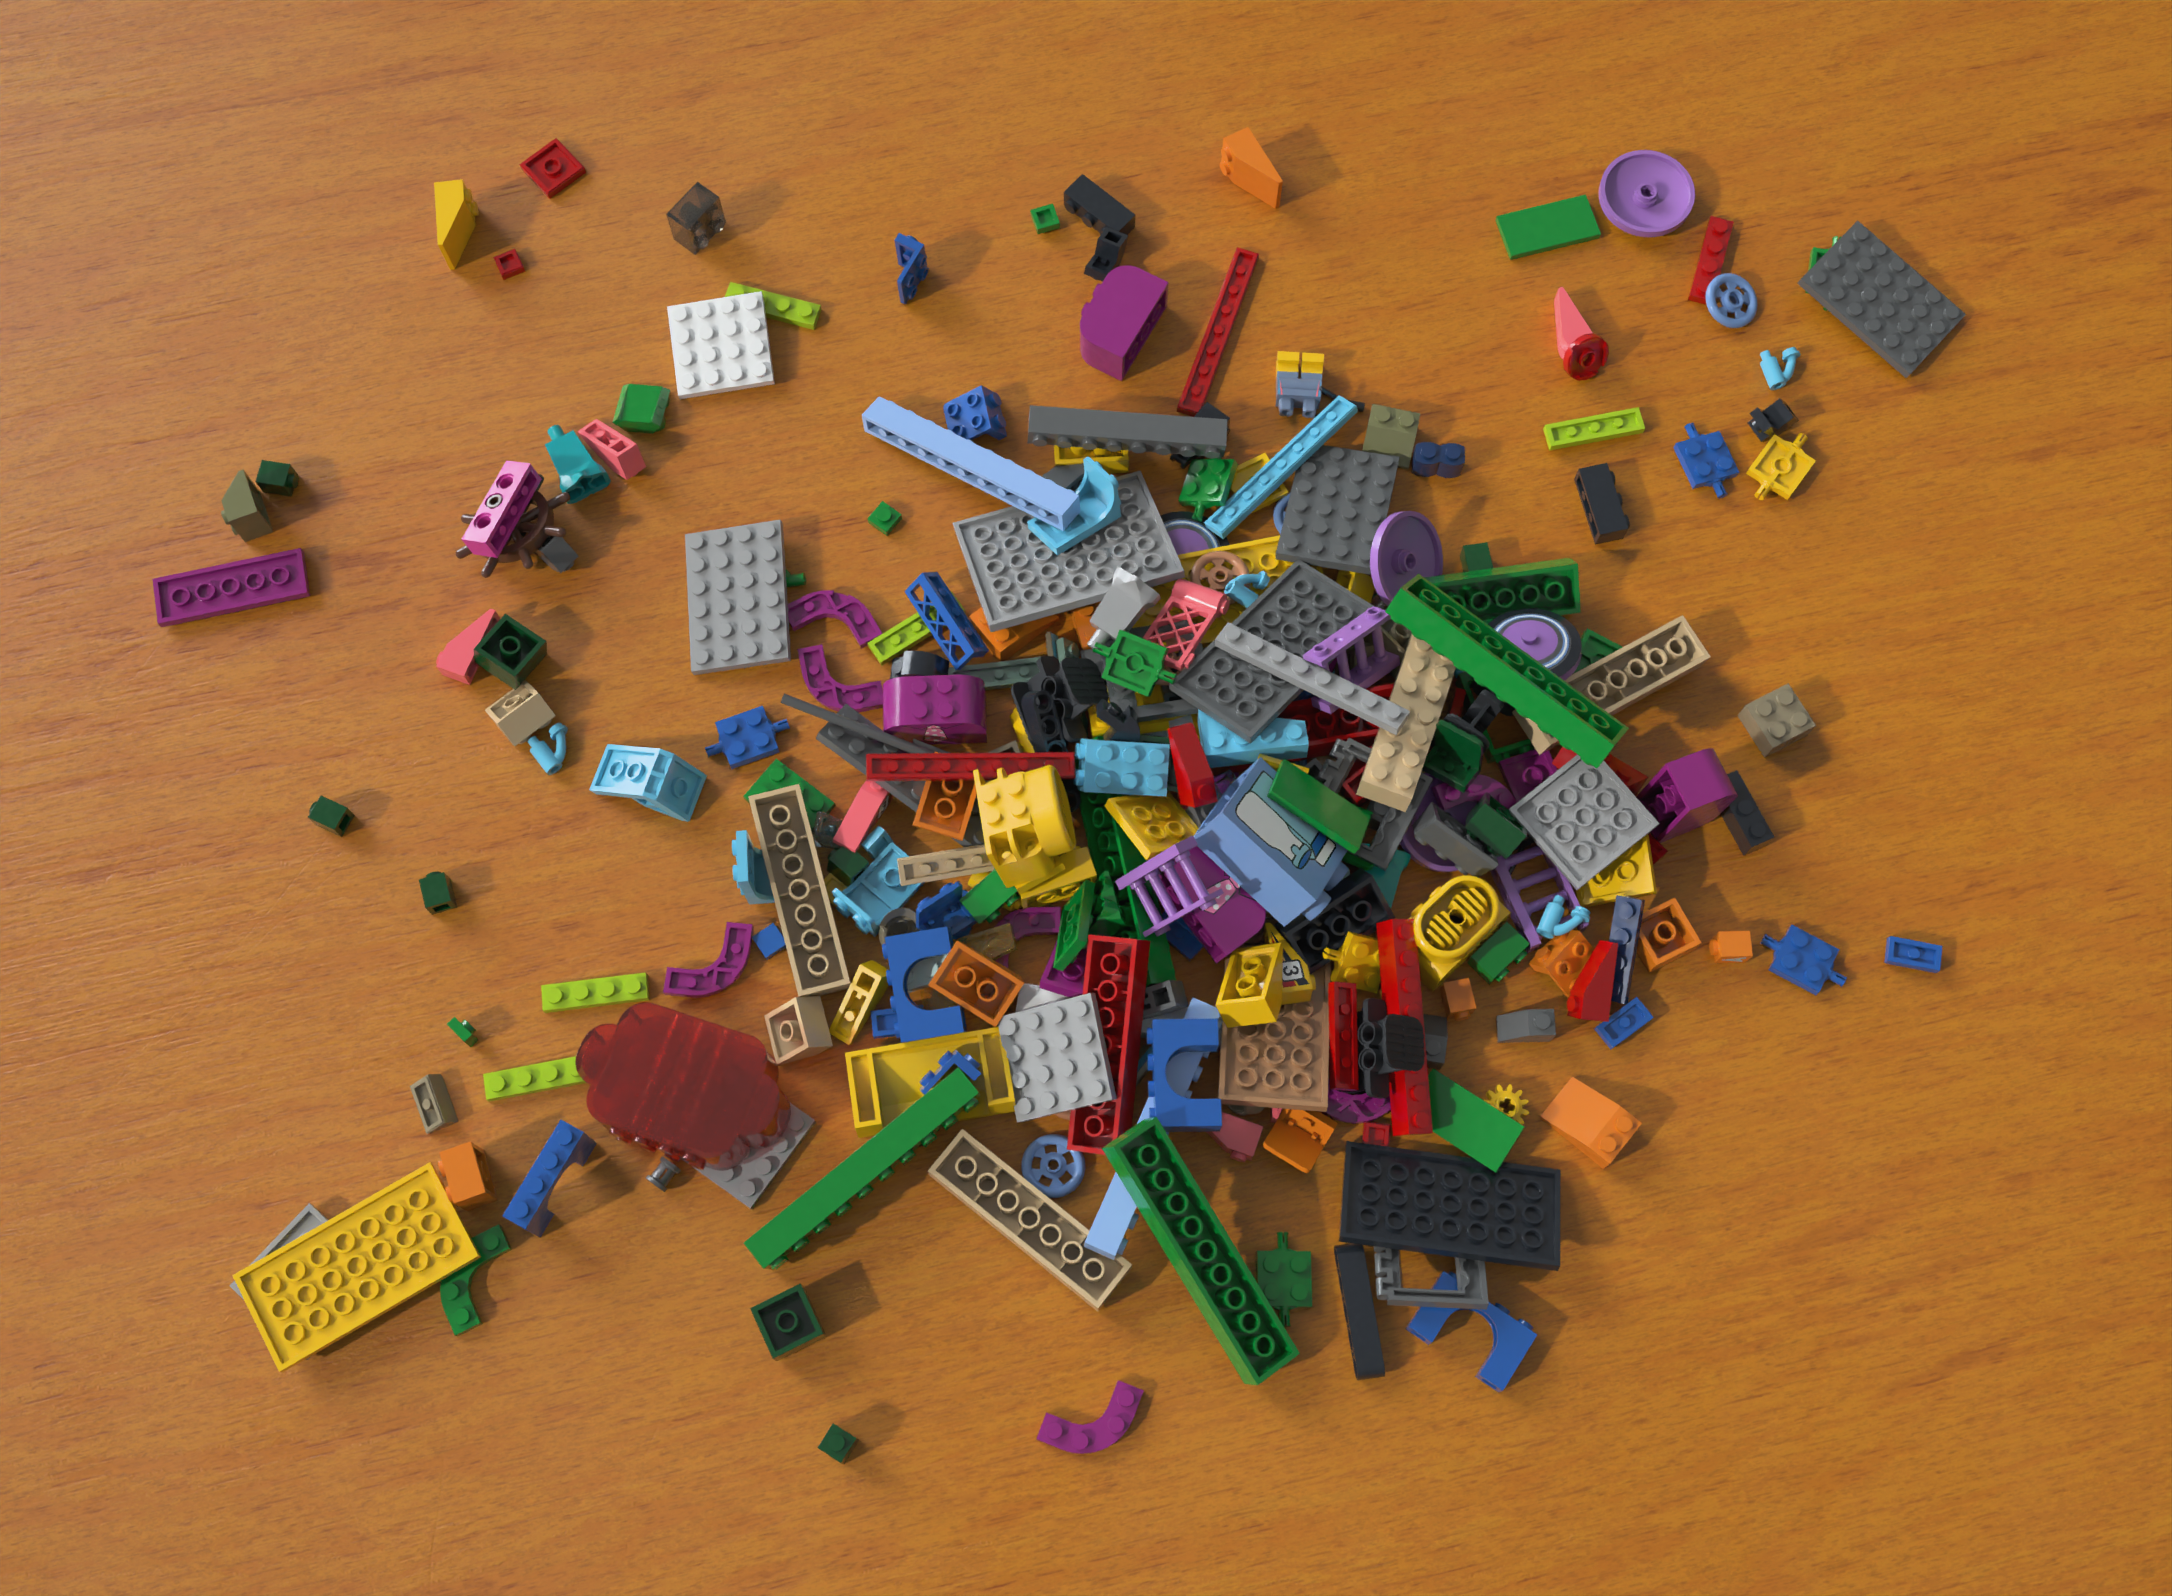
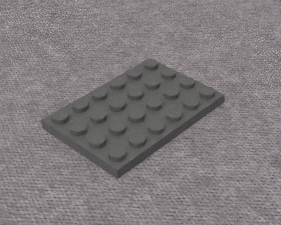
M1858 220L1797 283L1905 378L1917 368L1966 315Z
M1322 445L1295 472L1276 550V559L1289 562L1301 560L1308 565L1371 575V546L1377 529L1388 516L1399 457Z

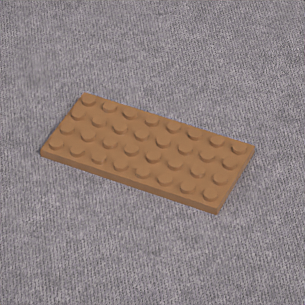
M1266 912L1262 928L1238 948L1265 945L1263 939L1265 923H1271L1274 926L1278 921L1270 913ZM1231 953L1225 957L1224 976ZM1331 961L1310 974L1314 975L1316 990L1312 991L1311 1000L1281 1005L1277 1022L1227 1028L1223 1021L1218 1099H1221V1104L1327 1112L1329 1065L1328 983L1330 982Z

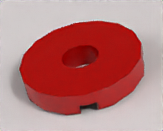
M1594 333L1578 337L1565 352L1563 359L1564 370L1570 377L1578 381L1594 377L1599 372L1597 370L1600 366L1604 367L1609 355L1608 344L1601 336ZM1590 353L1588 359L1583 361L1584 357Z

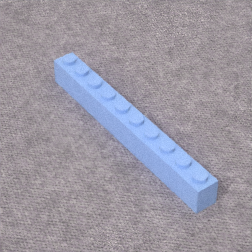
M879 396L862 414L865 432L1062 531L1080 513L1079 495L1074 491L1067 490L1057 485L1054 481L1045 479L1035 474L1032 470L1025 469L1015 464L1012 460L995 454L992 450L976 445L973 441L966 440L956 435L953 431L946 430L936 425L933 421L926 420L916 415L913 411L896 405L893 401H888Z
M1192 998L1183 1018L1218 1019V1033L1223 1023L1222 1019L1219 1018L1220 1013L1216 1007L1196 998ZM1184 1052L1176 1055L1169 1061L1165 1074L1169 1086L1175 1093L1190 1099L1192 1091L1188 1090L1192 1081H1198L1203 1070L1199 1063L1202 1057L1208 1058L1210 1052ZM1148 1097L1137 1124L1149 1118V1108H1154L1153 1097ZM1116 1172L1084 1243V1247L1112 1260L1115 1259L1116 1254H1123L1128 1242L1124 1238L1128 1228L1134 1229L1139 1214L1135 1213L1137 1208L1135 1202Z

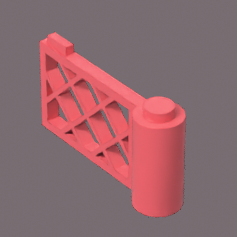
M1182 578L1178 579L1173 586L1170 598L1143 638L1154 643L1158 642L1159 645L1164 646L1163 640L1175 637L1178 644L1168 646L1167 654L1181 650L1182 656L1177 661L1166 655L1164 665L1181 671L1183 667L1188 668L1195 658L1194 650L1215 618H1219L1222 614L1225 615L1227 613L1230 601L1227 600V595ZM1174 606L1182 609L1184 613L1171 616L1169 612ZM1202 616L1206 618V620L1198 624H1193L1191 618ZM1187 619L1189 626L1176 629L1174 623ZM1170 624L1172 631L1162 634L1158 633L1159 627ZM1193 633L1194 638L1192 640L1181 642L1179 636Z

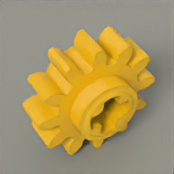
M1499 1084L1495 1087V1093L1491 1090H1488L1486 1093L1487 1098L1490 1100L1484 1101L1503 1112V1108L1499 1106L1503 1103L1507 1104L1506 1107L1509 1111L1506 1115L1522 1125L1524 1120L1521 1117H1526L1529 1114L1528 1110L1522 1108L1529 1101L1527 1099H1519L1522 1090H1518L1515 1094L1512 1093L1511 1084L1508 1085L1505 1091H1503Z

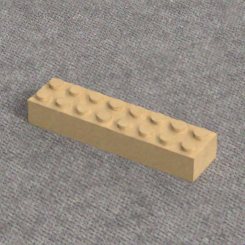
M1682 615L1574 673L1565 682L1607 713L1614 715L1698 669L1710 658V655ZM1516 709L1512 712L1539 755L1560 744L1559 740L1551 734L1542 732L1532 720L1519 715Z
M1412 634L1389 701L1409 710V718L1397 735L1379 727L1356 795L1406 812L1413 798L1436 724L1438 723L1456 669L1451 660L1437 654L1432 649V646L1424 640L1417 639Z
M792 785L748 796L798 996H822L849 989L850 980L800 785Z
M963 1129L928 1170L929 1175L1096 1311L1101 1309L1132 1269V1264L1119 1254H1116L1115 1259L1112 1260L1084 1247L1090 1230Z

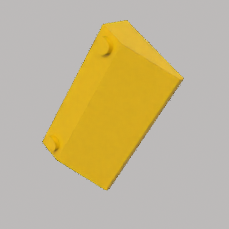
M999 1027L846 1052L845 1057L854 1125L858 1138L875 1136L923 1097L924 1094L920 1091L922 1087L920 1080L930 1070L934 1073L941 1066L938 1061L948 1050L953 1053L956 1049L963 1057L968 1053L980 1064L977 1070L981 1072V1075L975 1081L963 1072L981 1096L977 1099L979 1104L968 1113L963 1110L956 1116L958 1121L1015 1112L1014 1106L1016 1104L1006 1050L1002 1046ZM954 1063L932 1088L956 1070L958 1066Z

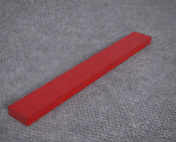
M1239 247L1236 248L1179 400L1177 412L1194 417L1205 405L1258 262V253Z
M1075 752L866 754V781L974 780L973 771L977 769L984 780H994L998 778V768L1003 767L1007 775L1017 772H1028L1047 765H1052L1056 768L1061 780H1074L1076 778Z

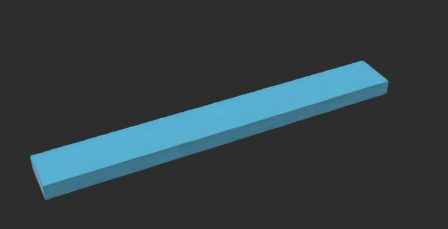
M1340 395L1335 398L1228 499L1225 506H1221L1204 522L1206 528L1224 539L1358 412L1357 406Z

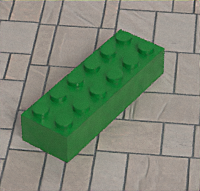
M1571 558L1424 577L1486 624H1489L1493 619L1504 613L1518 609H1543L1558 615L1581 613L1578 563Z

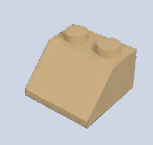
M526 680L516 690L512 689L485 709L486 713L514 746L526 742L533 732L549 725L551 719L556 716L540 694Z
M820 996L795 997L764 1015L776 1065H783L815 1056L833 1046Z

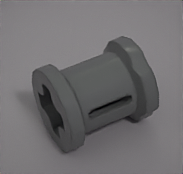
M662 1156L660 1164L651 1175L646 1176V1179L665 1192L667 1184L676 1173L679 1174L681 1172V1169ZM668 1169L664 1176L659 1179L663 1172Z

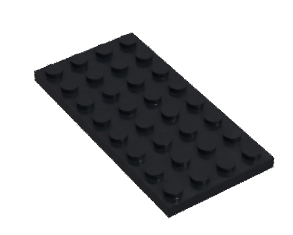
M1346 1141L1339 1242L1558 1271L1560 1268L1561 1170L1503 1162L1496 1173L1470 1157Z

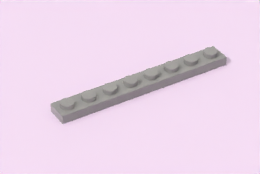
M1229 622L1215 639L1216 647L1390 733L1397 735L1409 718V710Z

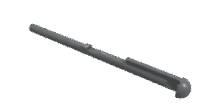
M785 693L781 700L782 704L909 753H949L916 739H913L911 743L888 733L869 728L867 723H859Z

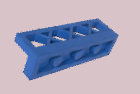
M938 572L921 573L904 591L955 670H961L972 658L983 657L989 651ZM920 586L924 590V601L919 600L915 594V591ZM930 605L934 606L937 610V620H932L929 615ZM943 625H946L950 630V640H945L942 635ZM956 645H960L965 653L960 660L955 655Z

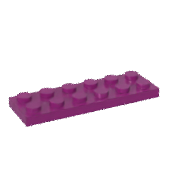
M301 548L152 579L157 622L160 627L310 596L305 556Z

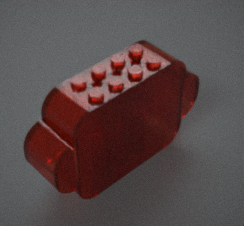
M642 1002L629 1007L622 1014L617 1025L602 1024L593 1028L584 1037L576 1054V1070L579 1076L590 1086L586 1097L587 1108L590 1114L608 1130V1133L616 1136V1140L624 1144L631 1145L632 1142L641 1145L640 1148L647 1152L655 1153L656 1150L665 1153L664 1156L677 1162L680 1161V1158L687 1160L690 1166L700 1170L708 1167L724 1171L738 1166L746 1158L750 1148L762 1149L775 1144L783 1136L790 1120V1102L777 1085L779 1077L778 1065L759 1039L654 1003Z

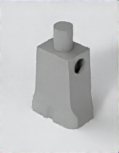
M1117 567L1109 590L1090 619L1091 626L1097 630L1087 645L1092 649L1097 648L1094 646L1096 642L1105 645L1109 638L1115 641L1120 629L1129 632L1142 614L1155 606L1161 599L1160 594L1137 576Z

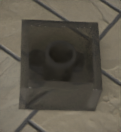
M699 182L666 214L674 240L695 255L708 245L709 240L716 233L722 231L726 223L719 196Z

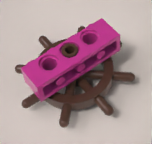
M506 460L476 515L463 514L461 516V521L470 525L462 537V541L466 545L456 551V557L463 559L473 553L474 555H481L488 560L481 571V575L484 578L491 576L497 563H511L521 560L524 568L531 569L533 561L530 555L537 551L549 536L564 537L566 535L564 528L553 526V509L570 500L569 493L563 492L547 501L538 491L544 481L543 475L538 474L530 463ZM531 504L537 506V507H535V508H533L532 510H530V511L527 512V510H528V508H529V506H530ZM538 518L536 524H535V523H529V522L533 521L534 519ZM510 540L514 541V544L508 545Z

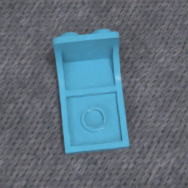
M1090 457L1083 459L1084 477L1075 491L1080 499V513L1069 526L1062 531L1036 517L1027 522L1028 529L1057 556L1121 517V500L1118 495L1119 483L1112 474L1109 475L1103 470L1099 462H1094Z
M1081 738L1080 743H1076L1075 759H1079V768L1075 769L1076 778L1073 780V783L1077 785L1078 790L1083 792L1167 797L1170 744Z
M747 830L736 831V840H732L733 856H736L737 865H733V880L737 881V888H740L741 895H745L749 905L775 903L762 850L754 847Z
M893 842L879 854L848 888L843 891L835 888L832 891L835 898L833 902L837 905L836 909L846 918L851 916L856 921V927L867 935L870 932L874 937L879 933V925L884 916L894 909L902 908L925 883L901 886L897 858L909 856Z

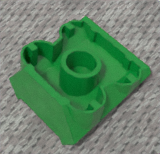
M624 385L612 423L626 432L653 434L663 430L666 424L664 412L665 408L669 405L670 390L662 386Z
M1104 871L1094 882L1096 900L1091 909L1093 921L1089 927L1088 934L1113 937L1122 926H1127L1110 872Z

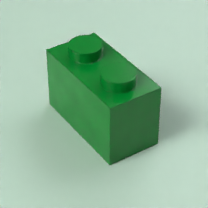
M994 869L959 901L978 924L986 921L990 924L1001 915L999 910L1005 905L1010 907L1020 899V896L1015 886L1006 888Z
M1506 922L1470 957L1467 964L1489 985L1495 979L1500 982L1510 972L1507 969L1509 965L1513 962L1519 964L1527 956L1528 953L1525 950L1530 943Z

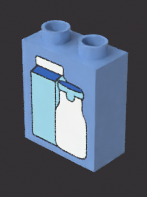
M1260 757L1228 786L1195 833L1194 838L1198 844L1197 846L1285 927L1301 913L1309 921L1313 920L1328 905L1331 897L1324 889L1330 891L1348 872L1349 868L1341 862L1347 849L1267 797L1276 771Z

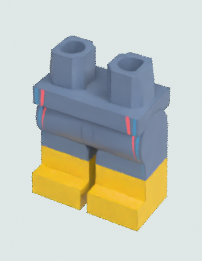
M1278 351L1276 360V407L1279 408L1280 416H1292L1293 408H1302V416L1314 418L1321 400L1319 387L1322 386L1324 354L1302 353L1300 378H1298L1300 352Z

